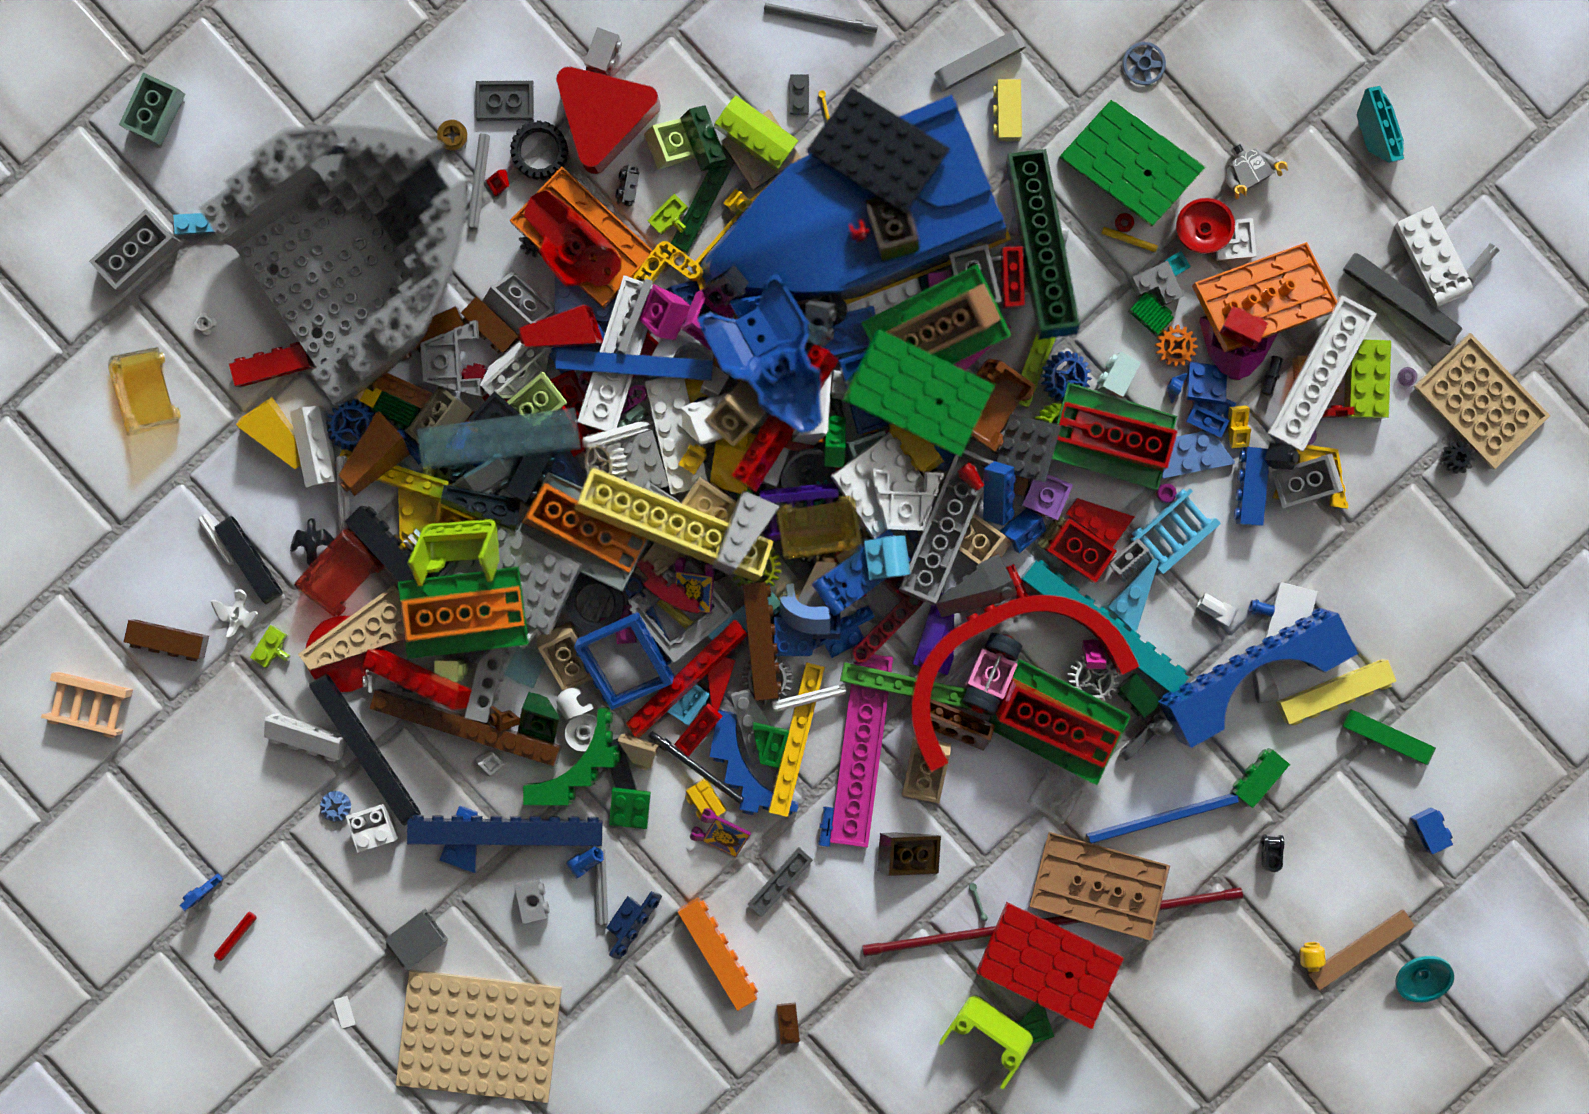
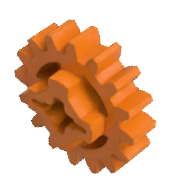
M1176 325L1174 329L1172 326H1169L1168 332L1163 330L1161 332L1163 336H1157L1156 338L1160 341V343L1155 344V347L1159 348L1156 354L1162 355L1159 359L1160 361L1167 360V366L1171 362L1173 367H1177L1178 362L1181 366H1184L1185 361L1188 363L1192 361L1190 356L1196 355L1193 349L1198 348V345H1194L1193 342L1197 338H1191L1193 331L1187 333L1186 326L1180 329L1179 325ZM1175 333H1176V334H1180V335H1182V336H1181V337H1175V336L1172 335V334H1175ZM1182 341L1178 349L1171 351L1175 343ZM1164 342L1167 343V350H1166V351H1165V349H1164ZM1171 355H1177L1178 357H1181V358L1176 359V358H1172V357H1170V356H1171Z

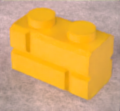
M705 778L686 789L687 795H685V798L690 805H695L697 808L695 813L699 819L703 815L705 808L711 809L716 816L726 811V807Z

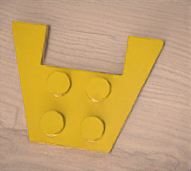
M1306 445L1302 452L1296 449L1299 458L1295 464L1328 454L1333 455L1344 491L1330 495L1329 507L1348 509L1338 449ZM1277 488L1272 495L1273 499H1280Z

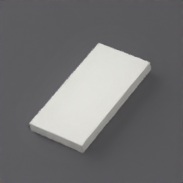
M1279 582L1273 603L1275 605V612L1269 619L1265 638L1279 634L1278 631L1282 628L1295 625V621L1300 618L1311 616L1318 591ZM1297 659L1279 660L1295 665H1299L1300 660Z

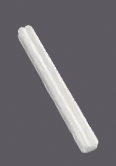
M647 419L585 437L583 439V446L589 449L654 430V420Z

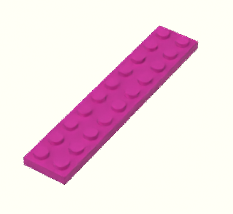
M856 652V657L863 660L865 653ZM873 654L866 662L860 664L854 662V664L891 672L893 657ZM855 684L850 686L834 806L833 830L831 831L830 838L831 843L868 847L889 694L887 691Z

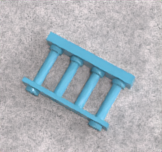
M1182 489L1175 495L1176 499L1146 526L1143 528L1138 527L1132 533L1133 537L1130 541L1134 542L1138 538L1159 561L1156 568L1159 574H1164L1221 524L1217 518H1206L1188 496L1193 492L1192 489H1187L1186 491ZM1181 502L1201 523V528L1197 532L1195 530L1192 531L1175 512L1174 508ZM1167 514L1186 535L1185 538L1187 540L1182 545L1177 543L1159 522ZM1152 527L1172 548L1171 551L1173 553L1168 557L1166 555L1163 556L1145 536V533Z

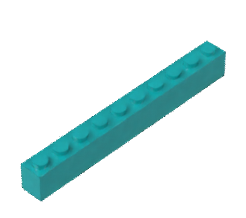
M1034 560L1021 576L1025 583L1041 595L1060 596L1076 600L1106 617L1125 638L1139 664L1137 668L1168 692L1174 693L1179 690V687L1189 679V676L1185 674L1187 671L1178 664L1175 667L1170 663L1172 660L1164 653L1158 654L1153 644L1148 641L1146 643L1141 641V635L1134 630L1128 631L1124 628L1126 625L1118 618L1114 620L1109 616L1110 612L1102 606L1098 608L1094 605L1095 600L1088 595H1085V597L1079 593L1080 589L1072 583L1070 585L1063 581L1065 578L1057 571L1052 573L1048 570L1050 566L1044 561L1040 560L1038 562Z

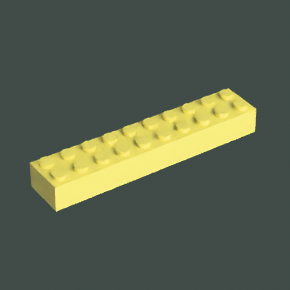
M594 468L587 475L575 510L712 565L715 562L729 524ZM758 536L732 573L756 582L762 577L774 541Z

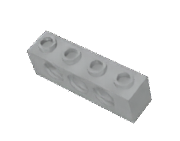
M508 647L492 649L478 662L465 718L484 723L489 722L490 707L494 706L495 700L498 701L501 690L498 687L499 683L504 680L505 671H503L504 663L507 664L510 652H507ZM490 659L496 660V669L489 667L488 662ZM485 678H490L493 681L491 688H487L484 685ZM481 696L488 699L486 707L482 706L479 702Z

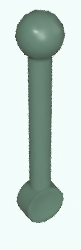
M971 883L969 885V888L973 891L978 908L980 910V919L982 921H987L988 916L984 913L978 893L976 891L977 885L975 883Z

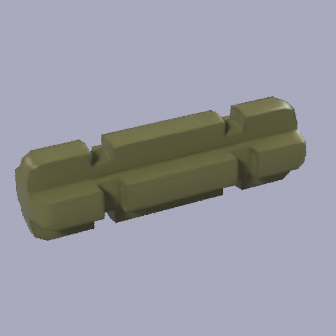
M1062 516L1058 520L1054 519V522L1050 524L1043 534V538L1037 543L1040 548L1047 549L1050 544L1049 542L1053 540L1060 529L1059 527L1065 522Z

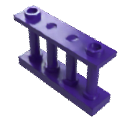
M829 483L760 490V498L773 504L778 502L787 503L789 527L777 528L775 512L769 521V529L764 530V538L778 541L783 538L824 534L835 536L838 533H842L841 523H835L833 499L839 497L837 485ZM823 498L826 504L827 524L816 525L814 500ZM796 501H806L808 525L796 526L794 505Z

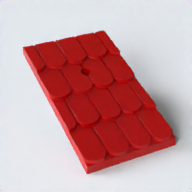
M1006 901L976 973L1093 1030L1124 958Z

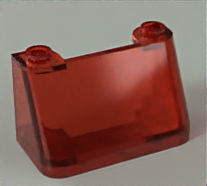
M344 529L298 578L294 586L333 617L336 615L340 616L346 610L347 599L370 574L374 572L378 574L385 566L351 529Z

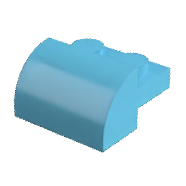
M905 536L864 541L869 580L911 575Z

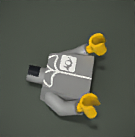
M1239 144L1231 149L1236 159L1228 165L1226 183L1235 192V199H1239L1240 193L1246 196L1247 189L1275 173L1274 170L1277 171L1278 176H1282L1281 169L1288 171V165L1286 162H1279L1272 156L1257 149L1246 153L1243 146Z

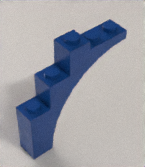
M718 710L723 717L715 725L709 757H713V761L722 763L728 760L724 783L728 784L730 788L739 789V786L743 787L741 796L744 797V800L739 806V809L743 810L742 813L754 815V812L758 813L759 805L763 806L762 809L769 810L773 792L755 778L742 758L737 741V714ZM791 802L789 814L797 812L798 802Z

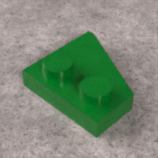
M753 722L752 726L760 764L779 768L789 730Z
M1038 1003L1018 1022V1024L1032 1034V1044L1055 1037L1046 1009Z

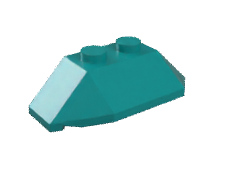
M1381 86L1365 89L1356 116L1368 152L1388 163L1403 160L1404 139L1392 103L1387 95L1383 93Z

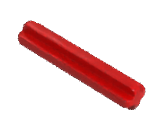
M248 912L214 953V957L217 960L222 961L257 919V916L252 912Z

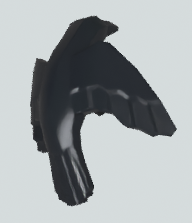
M314 518L308 520L305 531L296 530L290 546V551L292 552L297 550L299 546L304 547L307 554V564L311 567H315L320 563L317 556L318 546L324 545L330 549L339 550L337 542L325 529L316 530Z

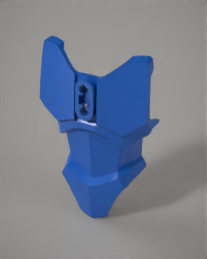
M778 274L772 275L764 282V288L757 308L743 317L730 319L708 313L698 318V323L723 372L730 374L733 378L750 381L760 395L759 403L764 410L785 421L800 433L814 431L822 422L820 404L821 375L817 368L811 366L804 350L809 337L808 328L810 325ZM750 320L756 322L754 326L748 325ZM759 335L765 338L763 343L758 342Z

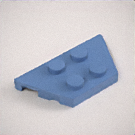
M1207 431L1177 436L1168 469L1163 471L1161 478L1235 464V461L1216 436Z

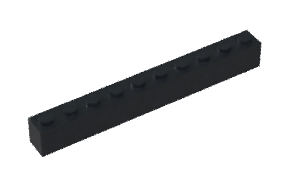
M360 506L344 521L399 582L416 580L408 563L413 552L408 548H404L402 540L396 534L393 535L389 531L390 527L383 520L380 521L376 517L377 513L372 507ZM427 573V575H426L425 578H432V577ZM492 649L463 653L472 663H478Z

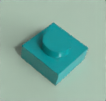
M1182 251L1163 261L1169 262L1175 276L1191 267Z

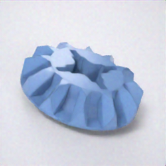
M329 792L322 798L320 803L321 813L330 821H342L351 811L350 799L343 792ZM333 801L335 804L342 803V805L338 807V812H336L335 809L329 810V808L333 805Z

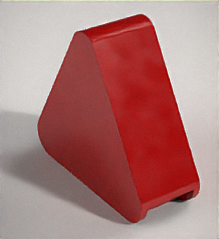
M570 66L562 68L556 77L579 159L585 170L591 174L603 172L656 116L661 108L657 91L652 86Z

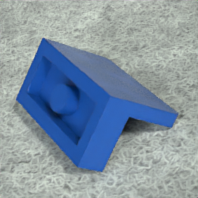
M1025 509L1001 529L1000 532L1011 540L1014 551L1020 554L1046 531V527L1040 515Z

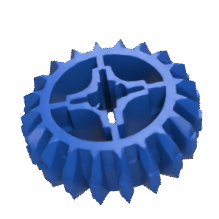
M1065 351V353L1058 352L1057 355L1051 356L1052 360L1045 361L1048 366L1042 367L1045 374L1040 376L1045 378V381H1042L1041 384L1046 385L1043 391L1049 392L1048 397H1054L1056 402L1061 400L1063 403L1068 382L1085 388L1090 387L1087 380L1092 378L1088 377L1087 374L1091 370L1086 369L1089 363L1083 362L1084 357H1078L1077 353L1071 354L1070 351ZM1067 361L1066 366H1063L1062 370H1056L1061 363ZM1061 374H1067L1065 376H1068L1070 380H1066L1067 378H1064V375Z
M354 399L351 404L347 401L344 405L338 406L339 410L333 407L332 411L335 414H328V417L332 418L331 422H326V425L331 426V428L327 429V432L333 433L329 439H336L334 445H340L342 450L347 447L348 451L351 452L362 437V425L366 421L367 429L373 419L372 417L376 414L373 411L369 412L371 407L368 405L364 407V403L361 401L357 405V400ZM358 410L363 416L353 418L352 415H349L348 411ZM342 417L344 424L338 429L339 420ZM350 422L356 423L355 429L349 428ZM351 432L357 440L347 441L342 435Z

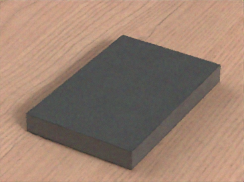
M476 81V120H534V81Z

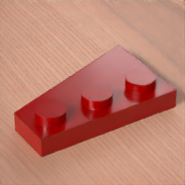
M1076 498L1065 513L1111 547L1116 544L1135 518V516Z

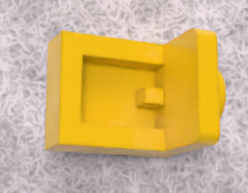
M735 188L723 203L740 217L752 201Z

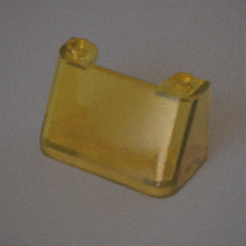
M158 347L113 355L108 361L110 377L128 436L178 423L181 418L179 408H175L174 404H171L162 372V364L165 363V357Z
M849 495L838 497L839 501L835 503L804 508H792V504L780 506L781 509L777 510L784 559L861 548L862 542L855 498H850Z

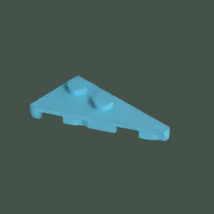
M1155 557L1108 605L1135 632L1138 629L1159 562Z

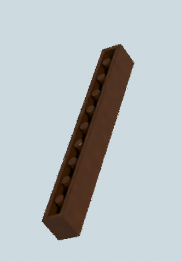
M383 689L375 690L369 708L553 767L557 764L562 748L561 745L510 729L499 731L490 723L465 718V715Z

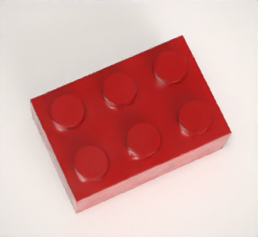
M1070 518L1065 520L1047 549H1045L1046 552L1092 583L1098 581L1117 552L1116 549Z

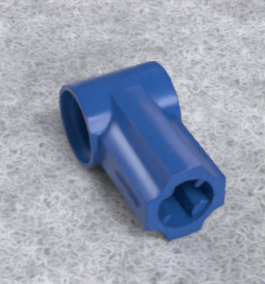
M594 846L583 854H577L568 860L566 864L574 877L578 879L592 867L601 863L604 860V853L600 848Z

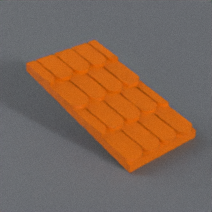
M561 167L536 193L544 190L551 192L592 225L618 253L622 260L621 271L608 285L596 286L590 282L578 285L605 309L618 295L623 276L633 278L653 250L568 171ZM526 203L510 219V222L536 248L540 249L543 237L524 217ZM593 254L592 258L597 260V256ZM606 267L607 273L611 274V269Z
M1307 242L1203 279L1192 285L1211 327H1213L1212 329L1219 343H1221L1224 353L1245 346L1219 333L1233 306L1242 308L1247 313L1259 316L1268 322L1261 338L1263 339L1329 315L1337 303Z

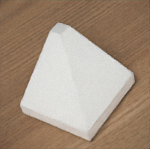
M493 751L476 758L478 765L489 776L504 765V762Z

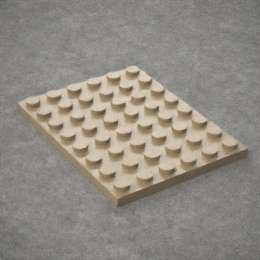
M409 970L396 1085L548 1103L562 987Z

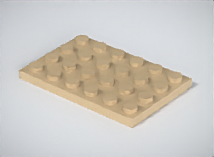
M1468 333L1413 386L1492 469H1496L1550 417V414L1472 333Z

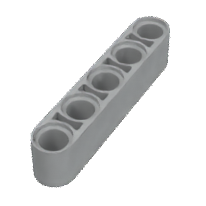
M1016 29L942 67L934 75L942 90L946 91L1021 52L1026 46Z

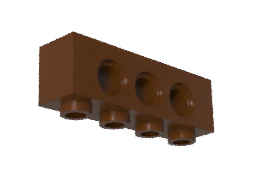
M930 699V715L934 731L982 751L985 750L991 741L995 728L994 724Z

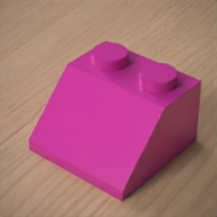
M653 285L638 320L655 336L676 340L691 306L681 297L657 285Z

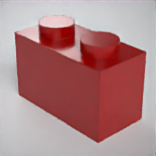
M1233 306L1219 333L1255 350L1267 328L1268 322L1259 316L1247 313L1242 308Z

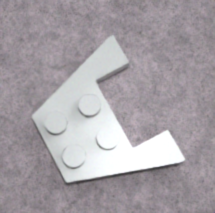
M871 469L870 473L885 529L924 530L932 510L931 505L934 497L937 496L938 486L943 479L944 473L925 472L924 492L889 491L890 470Z

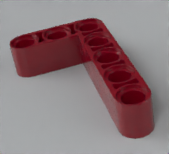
M904 576L890 577L882 582L900 602L853 648L851 659L855 663L860 664L869 660L922 606L923 601L918 600L917 605H912L909 600L910 596L896 589V583L902 582ZM897 609H902L905 612L903 619L897 617ZM885 622H888L892 627L889 633L883 630ZM871 636L877 637V646L870 644L869 639ZM858 649L863 650L865 653L863 660L856 657Z

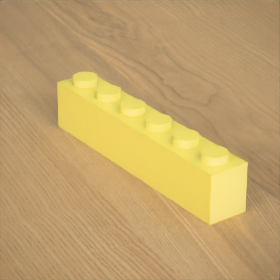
M1381 659L1278 700L1276 703L1284 723L1294 726L1302 723V719L1306 717L1311 719L1321 715L1320 712L1326 709L1327 711L1335 710L1341 703L1350 704L1355 702L1356 697L1361 695L1363 697L1374 694L1373 691L1376 689L1384 690L1392 686L1391 683L1396 682V678L1389 661Z

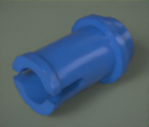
M1258 599L1251 600L1249 611L1252 614L1259 613L1272 617L1275 612V605L1259 602Z

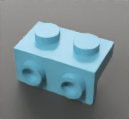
M696 684L667 712L689 726L698 716L701 707L705 706L708 702L710 694Z

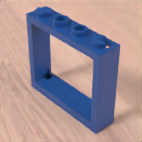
M638 612L582 636L575 643L576 656L583 661L585 671L588 674L590 673L595 688L600 690L603 701L607 702L611 710L673 683L674 673ZM631 626L659 676L616 695L587 645Z

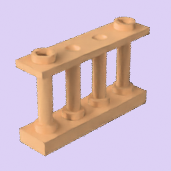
M62 672L51 673L50 681L56 682L57 685L56 695L51 713L42 714L41 718L47 719V723L59 724L60 722L102 732L103 736L110 738L123 734V730L116 729L115 726L121 701L124 698L131 697L133 689ZM68 685L75 686L76 690L70 717L59 715L65 688ZM87 689L94 691L93 694H95L89 722L78 720L83 695ZM105 694L112 695L114 699L107 726L96 724L102 698Z

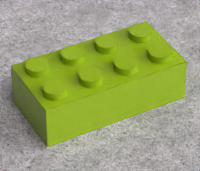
M1362 340L1345 372L1344 407H1354V415L1344 418H1389L1391 340Z

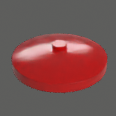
M335 616L320 623L310 634L306 648L350 616ZM367 652L309 670L315 680L327 673L340 692L358 690L363 687L362 676H366L365 670L367 669L362 667Z

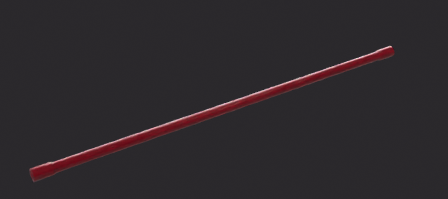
M1240 887L1220 892L1162 900L1160 910L1219 901L1243 899V892ZM1065 916L1043 918L1057 926L1083 922ZM995 926L862 945L864 957L885 952L990 937Z

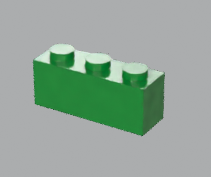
M828 416L824 466L844 467L846 417Z
M1267 748V750H1262L1255 764H1250L1245 770L1246 774L1243 778L1237 779L1233 784L1234 788L1231 792L1236 794L1238 798L1251 808L1255 807L1290 766L1273 749Z

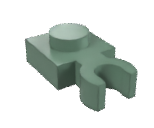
M639 403L625 415L626 418L618 422L617 428L644 421L649 414Z

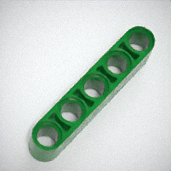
M1352 709L1349 710L1342 727L1426 765H1429L1436 750L1434 746Z

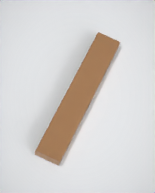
M1402 909L1327 959L1325 966L1319 968L1320 971L1308 972V975L1316 987L1321 990L1415 927L1405 910Z

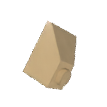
M621 734L618 742L632 763L637 764L636 767L639 769L647 770V768H652L659 744Z

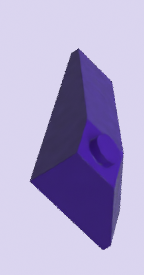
M936 604L934 606L931 605L912 664L921 666L934 645L954 629V614L941 617ZM954 650L941 665L939 673L949 674L954 659Z

